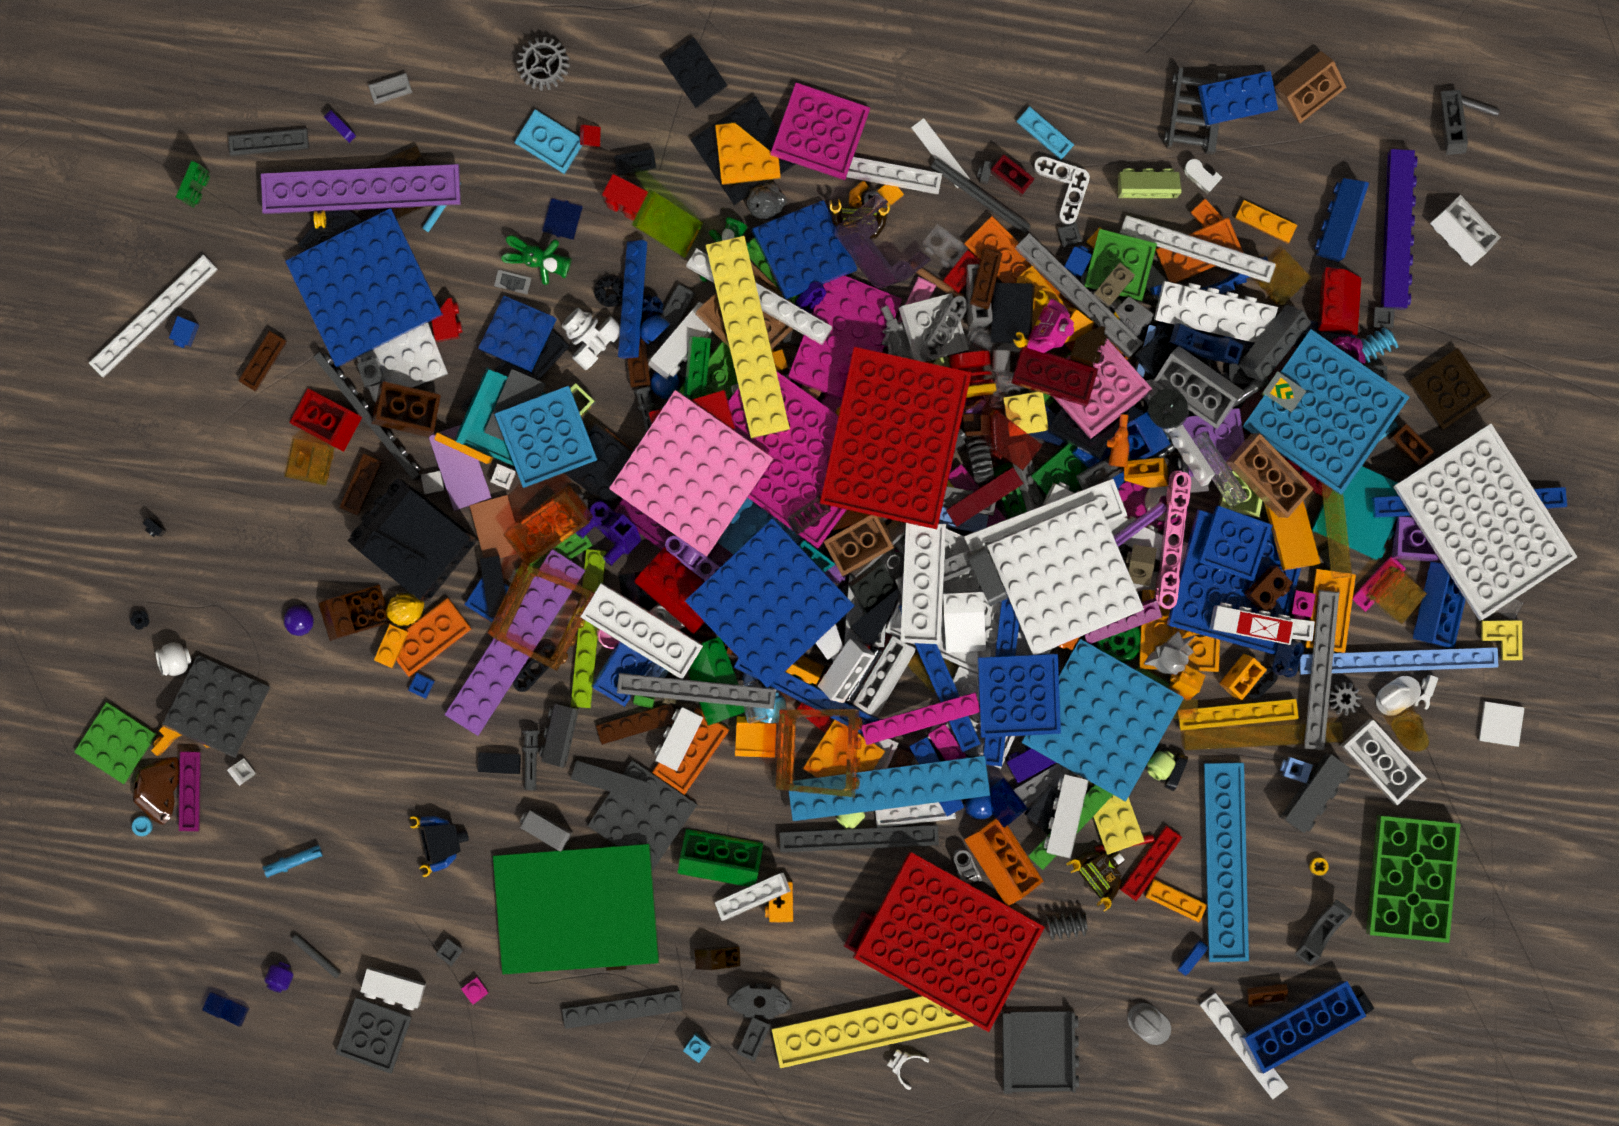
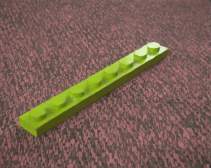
M586 549L571 707L591 708L593 692L591 685L594 682L598 641L597 627L582 619L581 615L600 584L603 583L605 570L603 556L606 555V551Z

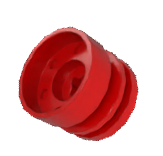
M989 351L967 352L948 357L950 368L972 372L969 386L994 383L993 379H984L986 376L993 375L992 371H983V367L991 364Z

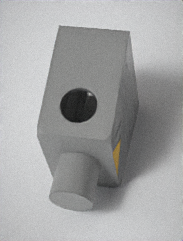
M1128 297L1124 302L1116 298L1110 306L1115 311L1114 315L1137 338L1148 329L1153 314L1131 297Z

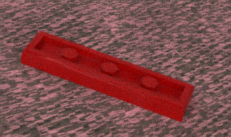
M1165 826L1120 890L1137 901L1183 837Z

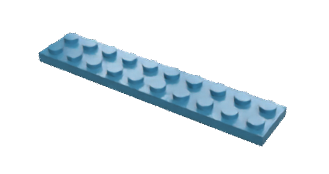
M985 756L788 782L793 821L990 796Z
M1204 763L1208 961H1249L1244 763Z

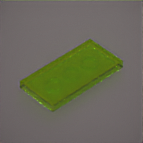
M649 190L632 226L685 258L703 223L661 195Z

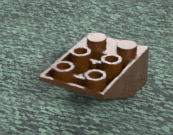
M380 585L331 598L318 604L330 641L391 623V620L386 615L387 607Z

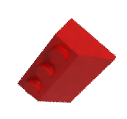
M1325 268L1321 278L1318 331L1351 335L1358 334L1361 277L1346 269Z

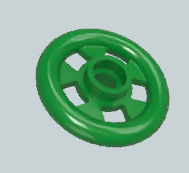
M1138 627L1127 630L1126 633L1122 632L1097 641L1095 646L1104 653L1125 663L1132 660L1138 654L1141 644V632ZM1115 637L1121 638L1120 644L1115 643ZM1128 637L1134 638L1133 646L1127 645ZM1106 641H1108L1109 645L1112 647V649L1108 651L1104 648L1103 643ZM1124 648L1125 654L1117 656L1116 650Z

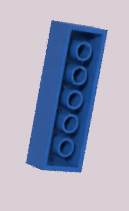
M1341 980L1239 1038L1258 1073L1264 1074L1365 1018L1366 1014L1348 981Z

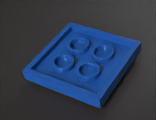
M503 296L478 349L532 372L557 319Z
M1216 506L1198 563L1249 581H1254L1272 525L1224 507Z

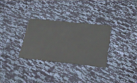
M511 369L484 433L505 441L495 413L540 397L546 384Z

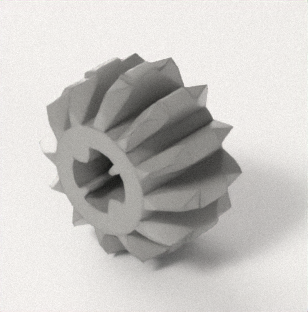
M1341 682V689L1335 684L1334 689L1336 692L1330 690V694L1334 695L1333 698H1329V702H1334L1330 708L1335 709L1337 707L1336 714H1340L1343 710V714L1348 715V709L1355 713L1353 705L1360 707L1361 704L1356 702V699H1362V696H1355L1359 689L1355 688L1352 690V683H1349L1346 688V683ZM1342 694L1348 695L1347 703L1341 702Z

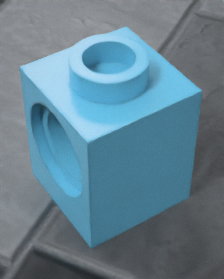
M695 1033L684 1047L683 1052L699 1063L711 1048V1043Z

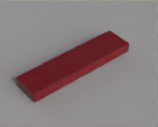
M1011 467L947 508L946 511L957 527L1024 483L1015 469Z

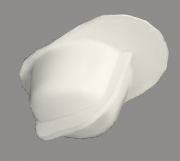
M1401 676L1382 687L1376 696L1378 709L1388 716L1401 713L1419 699L1421 695L1419 682L1409 676Z

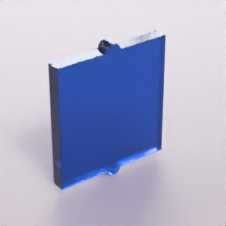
M551 198L542 232L556 235L557 238L564 237L574 240L583 207L571 204L569 201L563 202Z

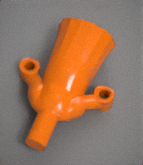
M1120 414L1119 429L1116 431L1115 436L1107 441V446L1112 447L1109 466L1128 467L1130 449L1127 429L1128 415Z

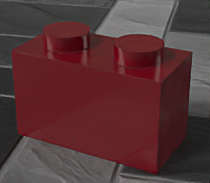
M1004 154L990 172L1020 197H1022L1035 179Z

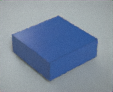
M417 672L408 691L427 699L435 681Z

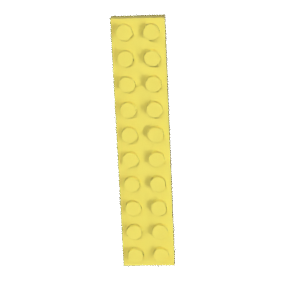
M745 236L707 244L706 249L751 439L790 430Z
M918 996L772 1028L780 1068L967 1028L974 1026V1024L929 999Z

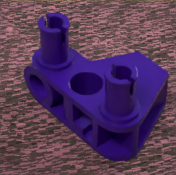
M598 500L585 513L586 519L574 529V532L583 539L593 527H596L614 544V547L603 556L604 561L610 566L622 554L628 555L641 541L637 527L624 514L614 512L601 500ZM595 510L602 511L603 517H597ZM624 531L625 534L622 536L619 532Z

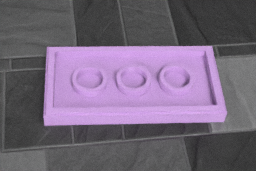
M461 425L440 433L455 439ZM436 434L431 435L429 440L454 511L492 498L479 460L435 441Z

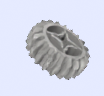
M537 37L535 38L536 44L533 45L532 41L529 40V48L524 45L522 46L525 53H518V56L523 59L516 60L517 64L522 65L517 68V71L523 72L520 75L521 79L527 78L525 81L526 85L533 82V89L539 84L540 91H543L544 85L547 86L548 90H551V83L558 87L556 80L564 82L561 74L568 75V72L563 68H570V64L564 63L569 60V56H562L566 53V49L559 50L561 43H557L554 46L555 40L551 39L547 43L546 37H543V43H540ZM548 49L553 51L554 54L544 56L538 50ZM533 53L536 58V61L533 65H531V68L528 69V59ZM538 56L541 58V60H544V62L547 60L546 67L548 71H546V69L542 66L539 67L540 60ZM559 58V67L553 75L550 70L551 65ZM543 72L548 78L539 79L532 76V74Z

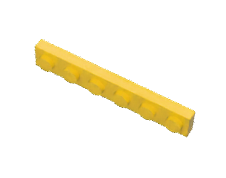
M1296 699L1178 710L1180 731L1299 719Z

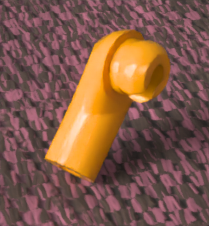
M864 180L849 192V204L851 207H862L861 194L869 189Z

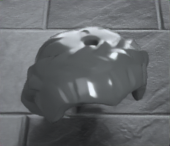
M774 181L755 186V188L751 189L747 198L749 211L753 216L760 219L775 217L787 203L786 196L780 192L778 185Z

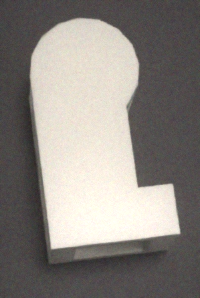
M1197 159L1188 161L1184 167L1185 175L1206 194L1222 179V176L1217 172L1212 176Z

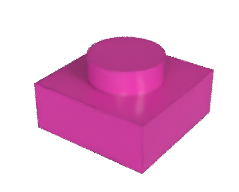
M478 976L461 988L472 1005L489 993Z

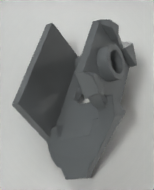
M745 983V985H742L727 997V1005L732 1010L739 1012V1014H743V1017L752 1018L755 1015H763V1018L774 1019L775 1016L784 1014L792 1009V1001L778 986L771 985V987H767L766 983H755V986ZM757 996L765 998L766 1003L763 1007L759 1008L754 1005V999Z

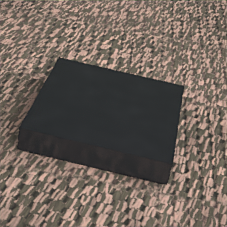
M1051 784L1047 786L1024 813L1047 835L1052 831V829H1048L1051 817L1055 818L1054 801L1055 798L1060 796V792Z

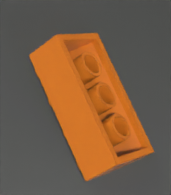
M1001 815L964 839L1006 906L1023 899L1044 882Z

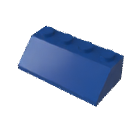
M1343 178L1340 183L1336 182L1333 193L1336 194L1334 201H1330L1327 212H1329L1328 219H1324L1321 226V231L1324 232L1322 238H1318L1315 245L1317 250L1316 256L1335 262H1340L1345 258L1369 185L1368 182Z
M1431 562L1427 571V580L1423 589L1421 606L1418 610L1413 639L1454 649L1466 599L1441 563Z

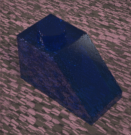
M1004 778L990 788L992 813L1004 828L1028 809Z

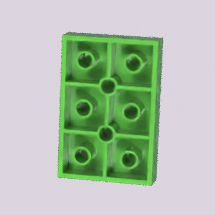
M1377 815L1367 934L1449 943L1460 834L1459 823Z

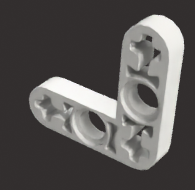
M1039 157L1034 163V170L1037 174L1069 184L1059 213V219L1065 225L1073 224L1077 219L1089 183V173L1084 169L1048 157ZM1042 161H1045L1048 167H1052V163L1056 164L1053 169V175L1049 174L1050 169L1045 168L1044 171H1041L1038 163L1041 164ZM1059 167H1064L1067 170V175L1063 178L1056 174V170ZM1084 174L1083 178L1086 181H1082L1079 188H1072V184L1076 186L1078 181L1075 175ZM1071 192H1077L1080 195L1078 202L1069 200ZM1066 203L1070 206H1077V210L1072 208L1071 215L1074 217L1068 221L1065 220L1063 215L1069 209V206H1065Z

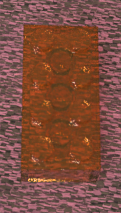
M568 485L509 526L503 536L528 566L589 524L593 515L570 485Z

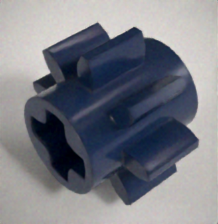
M650 294L643 298L642 316L647 319L653 315H661L664 312L661 299L657 296L651 297Z

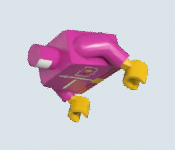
M1039 290L1043 298H1034L1040 305L1047 304V307H1044L1028 337L1029 340L1025 339L1023 333L1017 332L1016 336L1021 340L1013 341L1018 348L1026 345L1029 349L1045 353L1052 348L1064 345L1067 337L1074 333V322L1070 319V314L1064 305L1054 299L1050 300L1044 291Z

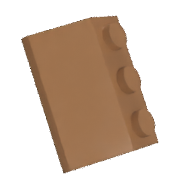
M1322 51L1318 52L1275 86L1281 101L1299 123H1302L1347 88L1335 62Z
M874 515L866 517L824 541L842 577L895 548L882 517Z

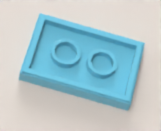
M536 109L514 142L563 174L566 173L583 146L580 145L579 136Z

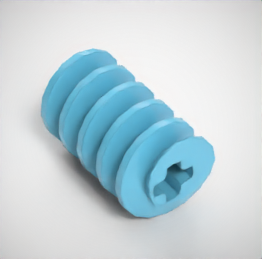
M1385 327L1381 328V333L1375 331L1374 337L1370 334L1367 336V340L1364 338L1360 339L1363 343L1362 351L1368 363L1370 362L1369 356L1377 359V352L1383 356L1385 348L1388 352H1391V345L1396 349L1398 348V343L1393 333Z

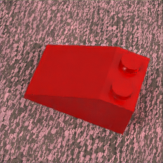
M308 388L289 423L344 452L362 417Z

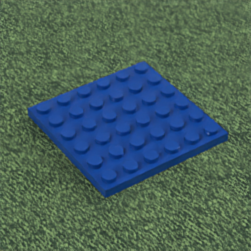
M391 208L285 261L336 367L352 361L443 315Z
M1197 510L1179 576L1180 583L1177 603L1170 610L1167 625L1276 655L1277 642L1210 629L1214 606H1220V603L1231 604L1232 609L1239 610L1240 607L1252 609L1251 613L1259 614V609L1244 593L1269 566H1277L1293 583L1289 587V592L1282 597L1280 596L1276 600L1277 604L1275 607L1266 612H1270L1271 617H1278V614L1289 616L1301 568L1282 570L1272 531H1270L1254 581H1249L1198 563L1213 514ZM1275 578L1273 582L1275 588L1279 585L1278 578ZM1264 592L1260 595V600L1263 602L1266 598Z
M773 518L685 600L767 688L855 606Z

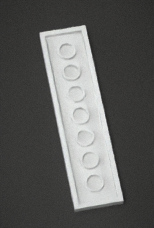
M1110 479L968 534L964 538L970 552L985 546L994 565L987 545L1095 499H1098L1107 523L1127 516L1114 479Z

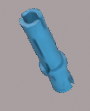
M318 844L315 847L289 857H281L279 861L263 866L265 876L268 878L282 871L284 873L288 872L290 868L322 857L323 853Z

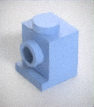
M1288 757L1287 760L1284 759L1282 761L1280 771H1283L1282 776L1307 784L1313 765ZM1294 765L1298 768L1295 773L1291 771V767Z

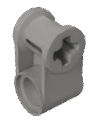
M964 848L957 849L953 853V860L960 880L967 884L982 881L969 851ZM960 853H965L968 858L966 862L959 863L957 856Z

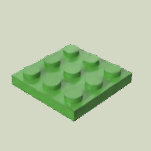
M1099 229L1084 286L1097 290L1116 266L1121 263L1135 276L1119 296L1131 297L1142 302L1157 243Z
M106 702L74 752L122 784H126L156 738L157 733L109 702Z

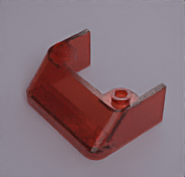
M994 409L988 416L989 435H987V444L991 459L997 463L999 460L1004 464L1011 462L1013 468L1014 464L1023 471L1042 447V444Z

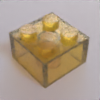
M1390 566L1366 597L1392 620L1403 624L1427 593L1401 570Z

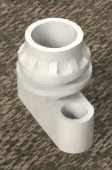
M577 308L564 320L561 327L566 330L567 337L572 339L574 345L581 341L584 342L574 353L572 359L584 370H587L597 361L598 357L596 356L606 349V345L610 341L614 342L620 336V324L610 316L596 329L595 326L598 323V319L596 317L592 318L591 313L583 312L580 308Z

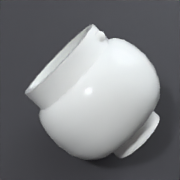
M168 643L160 650L157 649L155 651L161 675L177 676L183 674L188 668V663H191L188 649L183 648L179 643Z

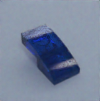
M210 992L202 1010L240 1027L245 1020L249 1008Z

